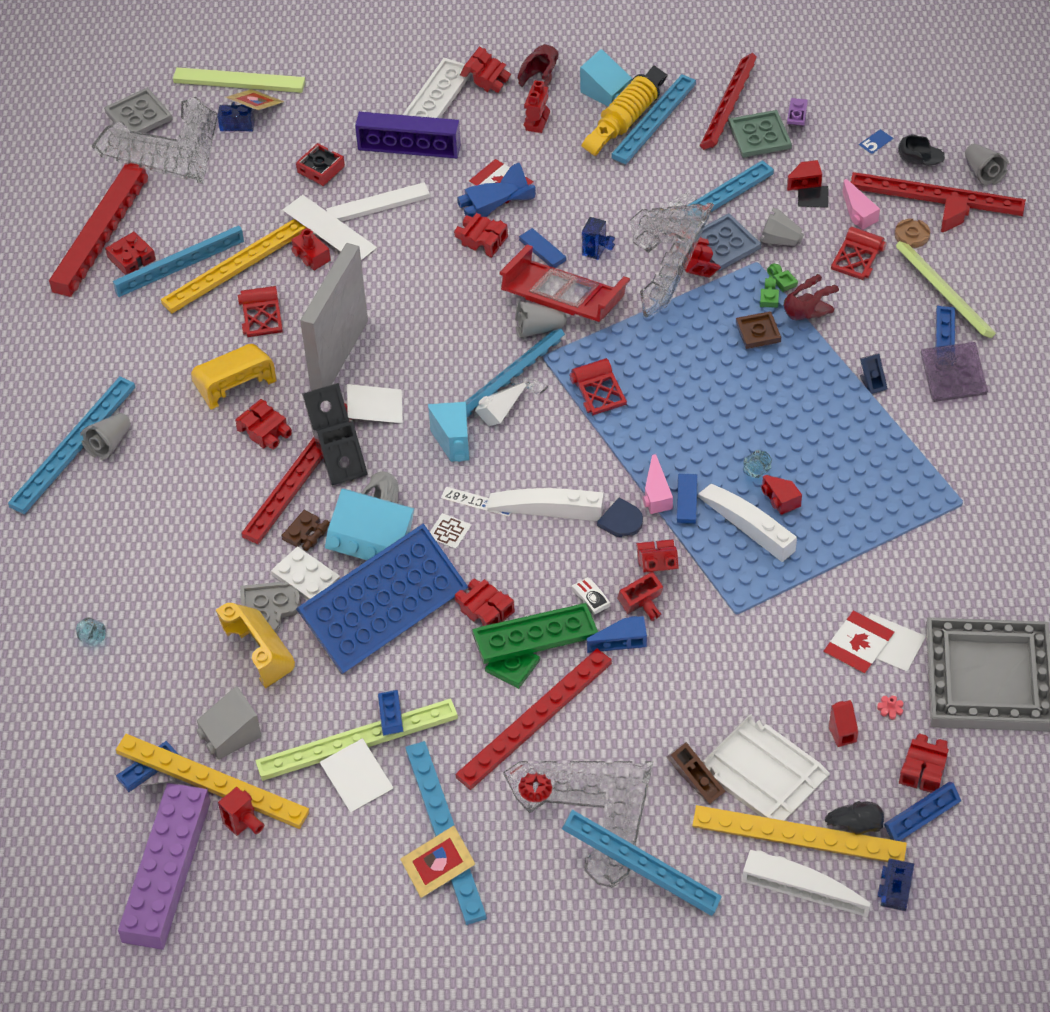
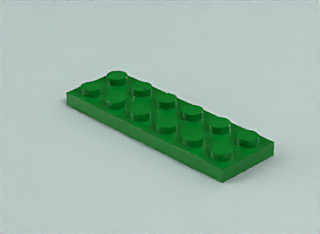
M586 603L472 629V635L483 664L585 641L588 637L598 632Z

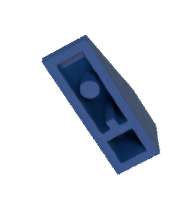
M644 616L623 618L588 637L587 653H591L597 648L600 651L647 647Z

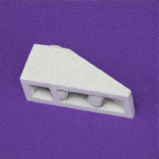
M517 384L490 396L483 397L475 411L488 426L500 424L526 387V384Z

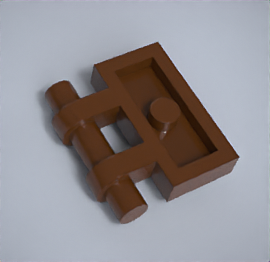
M303 510L281 535L282 540L295 547H299L304 543L302 548L308 551L317 544L320 536L325 535L330 522L324 520L320 523V517Z

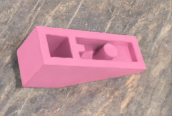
M845 179L842 193L852 222L862 230L878 222L880 208L850 181Z
M656 454L652 455L645 486V496L642 497L644 507H648L650 514L673 509V496Z

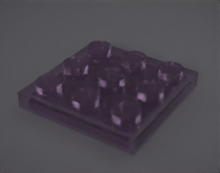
M976 342L921 349L920 353L932 402L987 395L988 389Z

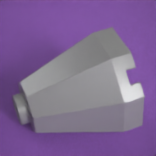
M773 207L772 211L775 213L774 215L770 213L762 231L764 238L760 237L759 241L768 244L796 246L797 243L800 244L804 236L801 233L802 229L783 212Z

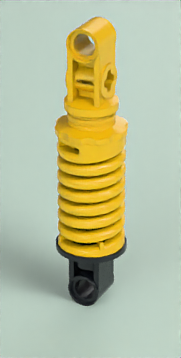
M653 65L646 75H636L616 99L601 112L598 126L584 139L581 147L593 156H597L610 139L626 133L649 105L659 98V87L665 82L668 74Z

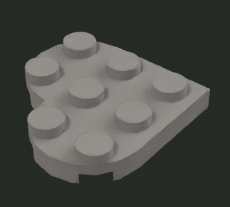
M287 582L240 586L241 605L258 609L275 633L279 631L282 618L295 616L298 612L296 608L300 606L301 601L298 589L289 586Z

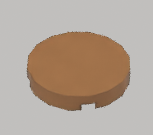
M905 219L897 224L895 238L897 242H904L912 248L921 247L930 238V228L921 220Z

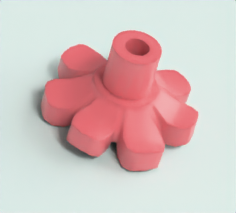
M892 695L889 698L883 696L881 702L877 705V709L881 710L880 714L886 717L889 714V719L893 720L896 718V714H903L902 707L904 703L902 700L897 701L896 696Z

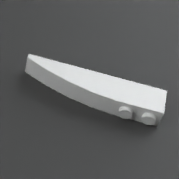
M710 484L698 494L701 500L781 562L796 551L797 537L741 497L713 484Z
M557 488L508 490L490 493L487 510L598 521L603 514L604 492Z
M750 850L743 870L742 882L868 917L871 903L836 880L814 869L787 860L784 857H775L763 851Z

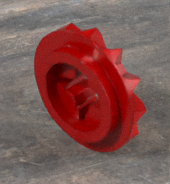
M537 771L535 774L527 773L525 777H521L518 787L519 793L529 802H542L552 793L551 779H548L545 774H538ZM535 782L538 783L536 792H534L533 785Z

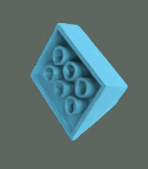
M342 488L327 531L325 548L369 560L410 532L415 508Z

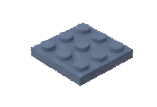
M730 213L694 231L700 233L701 238L708 239V246L713 251L710 262L720 265L721 268L718 271L761 249V243Z

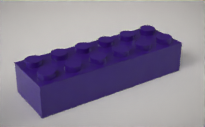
M360 111L358 113L355 129L357 147L360 151L458 159L461 147L459 120Z

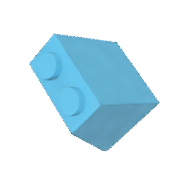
M602 49L580 67V92L607 107L632 81V77Z
M466 402L428 404L430 431L451 462L468 461L469 445Z

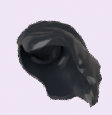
M914 134L905 136L898 145V153L905 162L932 166L940 164L945 159V153L942 152V149L932 147L928 138Z
M857 801L829 812L825 816V822H827V825L847 826L855 835L872 831L879 832L883 828L884 812L874 802Z

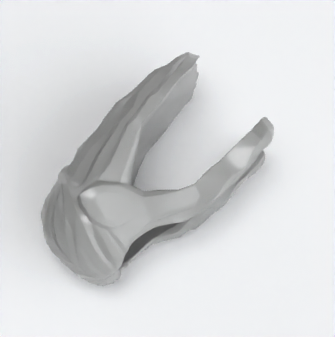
M380 471L371 476L370 483L361 492V494L367 495L372 488H375L373 497L397 503L399 487L397 480L392 474Z

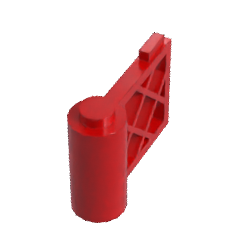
M851 226L846 234L845 241L831 265V269L864 280L865 277L869 278L873 271L871 266L877 254L885 250L887 244L885 238ZM846 247L853 248L855 252L846 254L845 249ZM865 253L871 255L870 258L863 260L861 257V255ZM857 256L859 262L851 264L849 258ZM846 260L848 264L844 267L837 265L838 262ZM862 266L864 271L859 273L854 268Z
M276 286L242 290L241 294H238L239 305H243L245 323L242 324L243 335L247 334V337L283 332ZM269 307H276L272 314L265 311ZM256 310L258 313L252 317L247 311ZM262 314L268 317L264 323L257 320ZM272 320L278 323V327L270 328L267 325ZM253 323L261 326L258 330L250 331Z
M607 358L571 370L569 374L572 384L579 387L585 399L583 405L587 413L591 412L593 416L627 405V401ZM611 380L613 385L610 389L602 386V383ZM592 386L596 388L594 394L587 392L585 390V387ZM599 389L608 392L606 399L597 396ZM613 394L619 396L620 401L613 402L609 398ZM595 399L597 401L603 402V405L601 407L594 408L592 403Z

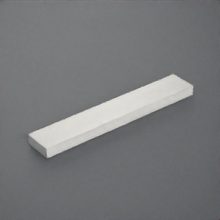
M425 182L326 208V211L343 222L430 198V193Z

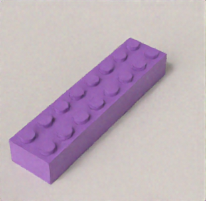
M167 783L118 928L122 943L164 950L211 803L207 789Z

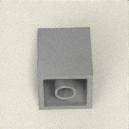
M238 686L229 691L197 719L198 729H196L199 738L201 740L205 739L209 753L211 755L215 754L218 760L262 737L257 714Z

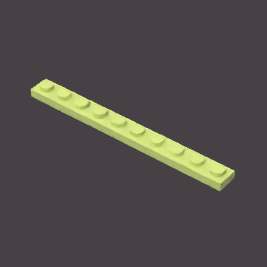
M447 699L401 714L404 732L383 736L381 721L257 759L255 760L261 780L264 781L320 763V761L362 738L366 745L371 747L458 719L457 712L452 700Z

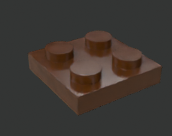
M771 311L736 318V325L746 349L781 342V335Z

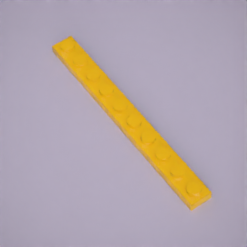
M296 219L289 221L161 299L162 305L171 313L176 312L291 242V239L300 235L302 230L307 227Z
M129 734L124 735L115 749L116 754L196 787L207 789L208 792L220 797L226 796L237 786L240 790H245L251 795V802L255 811L298 829L301 828L309 814V808Z
M696 805L692 825L694 828L904 865L907 846L906 842L861 834L855 835L845 831Z

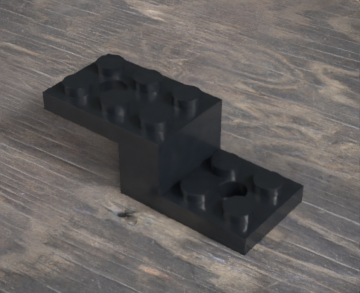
M339 383L302 393L316 446L321 449L330 484L336 485L368 475L353 420L348 418ZM323 401L330 403V409L327 412L321 410L320 406ZM344 456L349 459L347 467H342L339 462Z

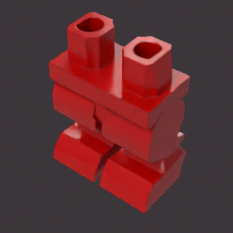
M479 46L464 65L460 76L467 77L469 73H472L474 83L477 86L484 88L486 92L492 89L499 93L504 84L498 79L506 83L511 73L505 70V63L492 58V54L487 53L485 48Z
M534 81L525 101L526 118L523 126L526 131L542 133L551 112L546 106L549 87H544L543 81Z
M478 213L474 217L466 215L462 222L465 228L457 226L454 230L455 238L461 240L462 246H468L470 249L477 250L479 246L483 245L485 253L490 258L494 256L499 246L501 247L508 238L507 224L501 220L495 221L493 219L491 221L487 217H481Z
M682 229L676 235L678 242L675 244V247L678 249L679 254L683 256L681 261L686 273L710 278L721 268L719 264L710 262L713 251L708 246V239L701 238L700 233L694 232L689 235L688 230Z
M263 399L257 401L249 410L247 409L235 419L237 431L243 432L246 430L250 439L260 444V447L263 449L268 446L274 450L280 443L278 439L280 435L285 439L292 435V429L287 424L286 417L274 411L273 407L268 406L267 402Z
M674 539L656 541V548L654 541L636 543L639 567L643 569V573L679 569L678 553L676 546H674Z
M474 578L468 584L470 592L466 593L463 590H459L455 594V601L460 605L461 612L467 615L473 622L480 618L482 626L500 623V621L504 622L515 612L514 600L508 594L498 591L485 579L480 582Z
M919 733L911 741L900 772L899 784L917 789L921 770L925 768L919 789L932 793L940 787L949 752L947 748L948 742L938 739L935 745L927 743L929 737Z

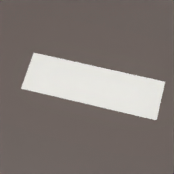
M304 195L283 209L284 212L305 227L311 229V231L339 251H342L346 243L357 245L360 247L362 260L377 248Z

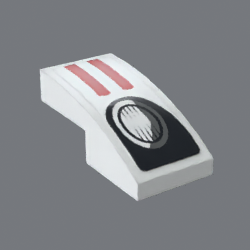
M587 577L572 585L573 592L583 600V603L587 604L589 611L594 615L611 606L609 600L590 578Z

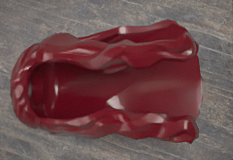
M547 44L538 46L522 63L517 77L518 84L523 87L529 78L542 72L544 87H548L552 80V71L558 59V50Z
M816 274V276L806 279L794 292L788 294L784 300V310L792 320L820 318L833 313L835 308L820 299L823 296L838 292L839 287L836 285L826 286L817 290L814 295L804 293L802 296L796 297L800 291L822 281V276Z

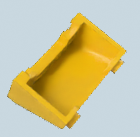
M246 344L243 347L197 365L191 372L192 382L210 410L219 407V398L221 396L222 398L226 397L225 391L253 378H257L259 382L264 379L268 385L277 381L272 359L255 344Z
M226 603L216 609L222 629L227 636L235 633L243 638L250 633L260 646L253 652L252 661L258 669L259 680L265 689L294 669L295 661L293 656L258 609L235 603Z

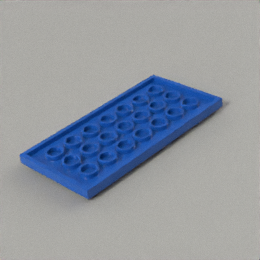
M423 523L297 607L296 610L341 674H344L453 599L459 590H466L468 586Z

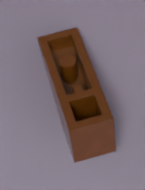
M687 742L681 744L666 756L678 773L708 804H711L726 792Z

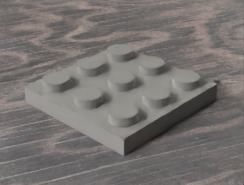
M148 87L104 107L105 113L128 140L173 120L172 114Z

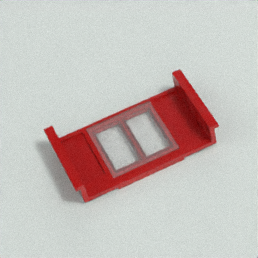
M526 245L499 274L503 276L501 290L525 297V300L573 316L576 314L597 322L604 319L623 298L626 285L630 282V278L623 276L614 287L532 261L533 246Z

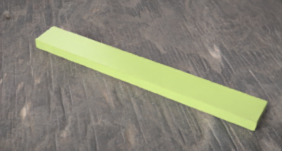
M176 67L173 82L302 93L305 77Z
M899 241L896 244V248L981 335L993 338L996 334L995 331L909 244Z

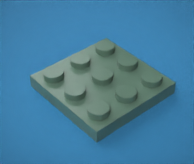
M778 110L734 117L728 120L742 158L792 149L791 140Z

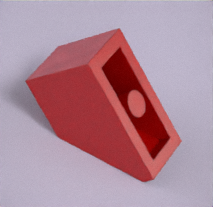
M818 160L801 162L788 175L787 191L821 187L822 171Z
M947 195L941 232H946L964 223V218L969 216L970 205H967L968 198Z

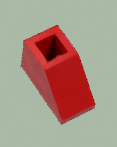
M769 475L763 476L761 490L765 496L769 497L772 507L777 509L781 515L801 507L802 494L793 481Z
M851 700L839 701L831 705L828 728L837 747L857 742L858 726Z

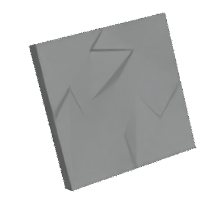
M346 243L300 320L311 390L332 385L346 361L345 359H347L368 322L360 247L354 244Z
M927 617L926 645L930 727L1050 732L1049 622Z

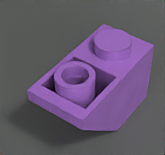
M791 98L787 124L805 126L807 99Z

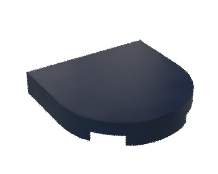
M619 497L597 521V526L616 537L633 536L643 526V515L636 506Z

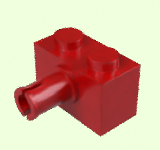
M303 229L300 235L291 239L293 254L301 258L303 263L314 271L331 261L329 248L313 234L311 229Z
M652 571L619 590L617 599L627 614L642 607L650 620L654 621V618L657 619L661 616V612H659L652 600L661 595L663 586Z
M237 786L218 802L222 822L236 836L247 827L254 834H259L265 825L254 815L255 809L252 806L251 795L245 790H240Z

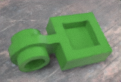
M773 263L767 268V273L776 279V285L782 292L797 287V279L788 270L782 272L779 264Z
M773 277L765 278V289H761L760 307L778 308L779 290L775 289L776 279Z

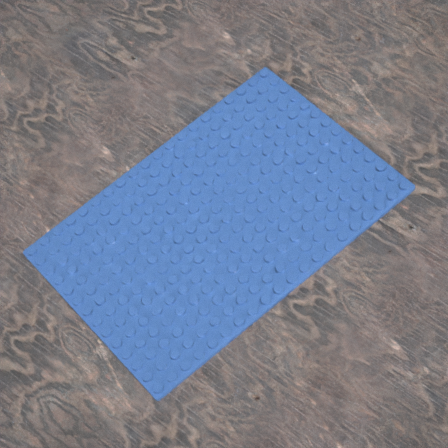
M758 262L745 266L543 356V361L644 495L652 455H657L673 496V509L659 512V514L735 614L749 610L963 505V500L808 319L792 320L786 314L783 304L787 295L777 285L775 289L779 290L778 308L760 307L761 289H765V278H769L770 275ZM771 311L781 335V342L746 349L736 325V318ZM607 358L627 401V405L592 416L591 412L587 413L583 405L585 399L579 387L572 384L569 374L574 368ZM611 380L602 383V386L610 389L613 385ZM589 386L585 387V390L594 394L596 388ZM600 389L597 393V396L605 399L608 395V392ZM611 394L609 400L617 402L620 401V398ZM594 399L592 404L594 408H598L603 405V402ZM757 454L758 459L754 460L752 456ZM678 474H697L696 524L677 523ZM769 475L793 481L802 494L801 507L781 515L777 509L772 507L769 497L765 496L761 490L763 476ZM713 484L741 497L797 537L796 551L781 562L701 500L698 494L707 486Z

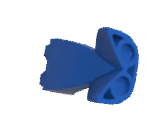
M516 163L509 168L500 183H484L466 188L465 194L457 197V202L460 208L466 207L464 208L465 216L474 217L478 213L481 217H487L508 200L534 199L536 187L535 185L527 184L521 164Z

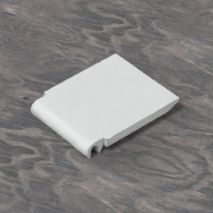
M749 714L702 761L724 790L761 817L786 821L830 775L821 763L767 724L763 726L760 720L755 723L752 720V714Z

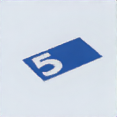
M880 129L858 145L873 154L894 138Z

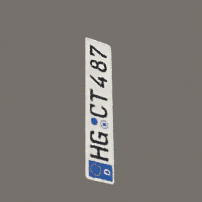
M446 487L441 496L442 499L488 511L489 498L450 487ZM490 511L508 517L511 514L508 512Z

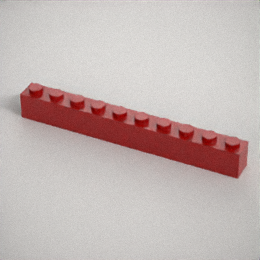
M126 162L49 279L53 293L72 297L73 293L78 290L82 279L86 277L88 270L94 265L95 259L101 254L106 242H109L110 236L117 229L121 219L125 217L126 211L132 206L136 196L140 194L143 185L147 183L148 174L146 173L145 166Z

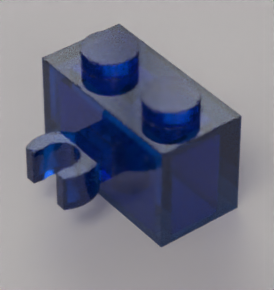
M232 102L231 105H219L217 118L220 131L253 132L255 123L253 108L243 104L235 105V102Z
M589 217L582 230L583 256L599 260L605 248L613 250L615 247L613 243L615 237L606 236V221Z
M889 858L888 865L882 868L881 879H885L884 885H879L877 897L881 898L880 906L906 911L915 863Z

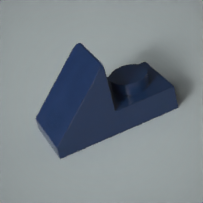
M876 353L860 358L863 374L860 375V378L869 392L874 394L887 390L880 354Z

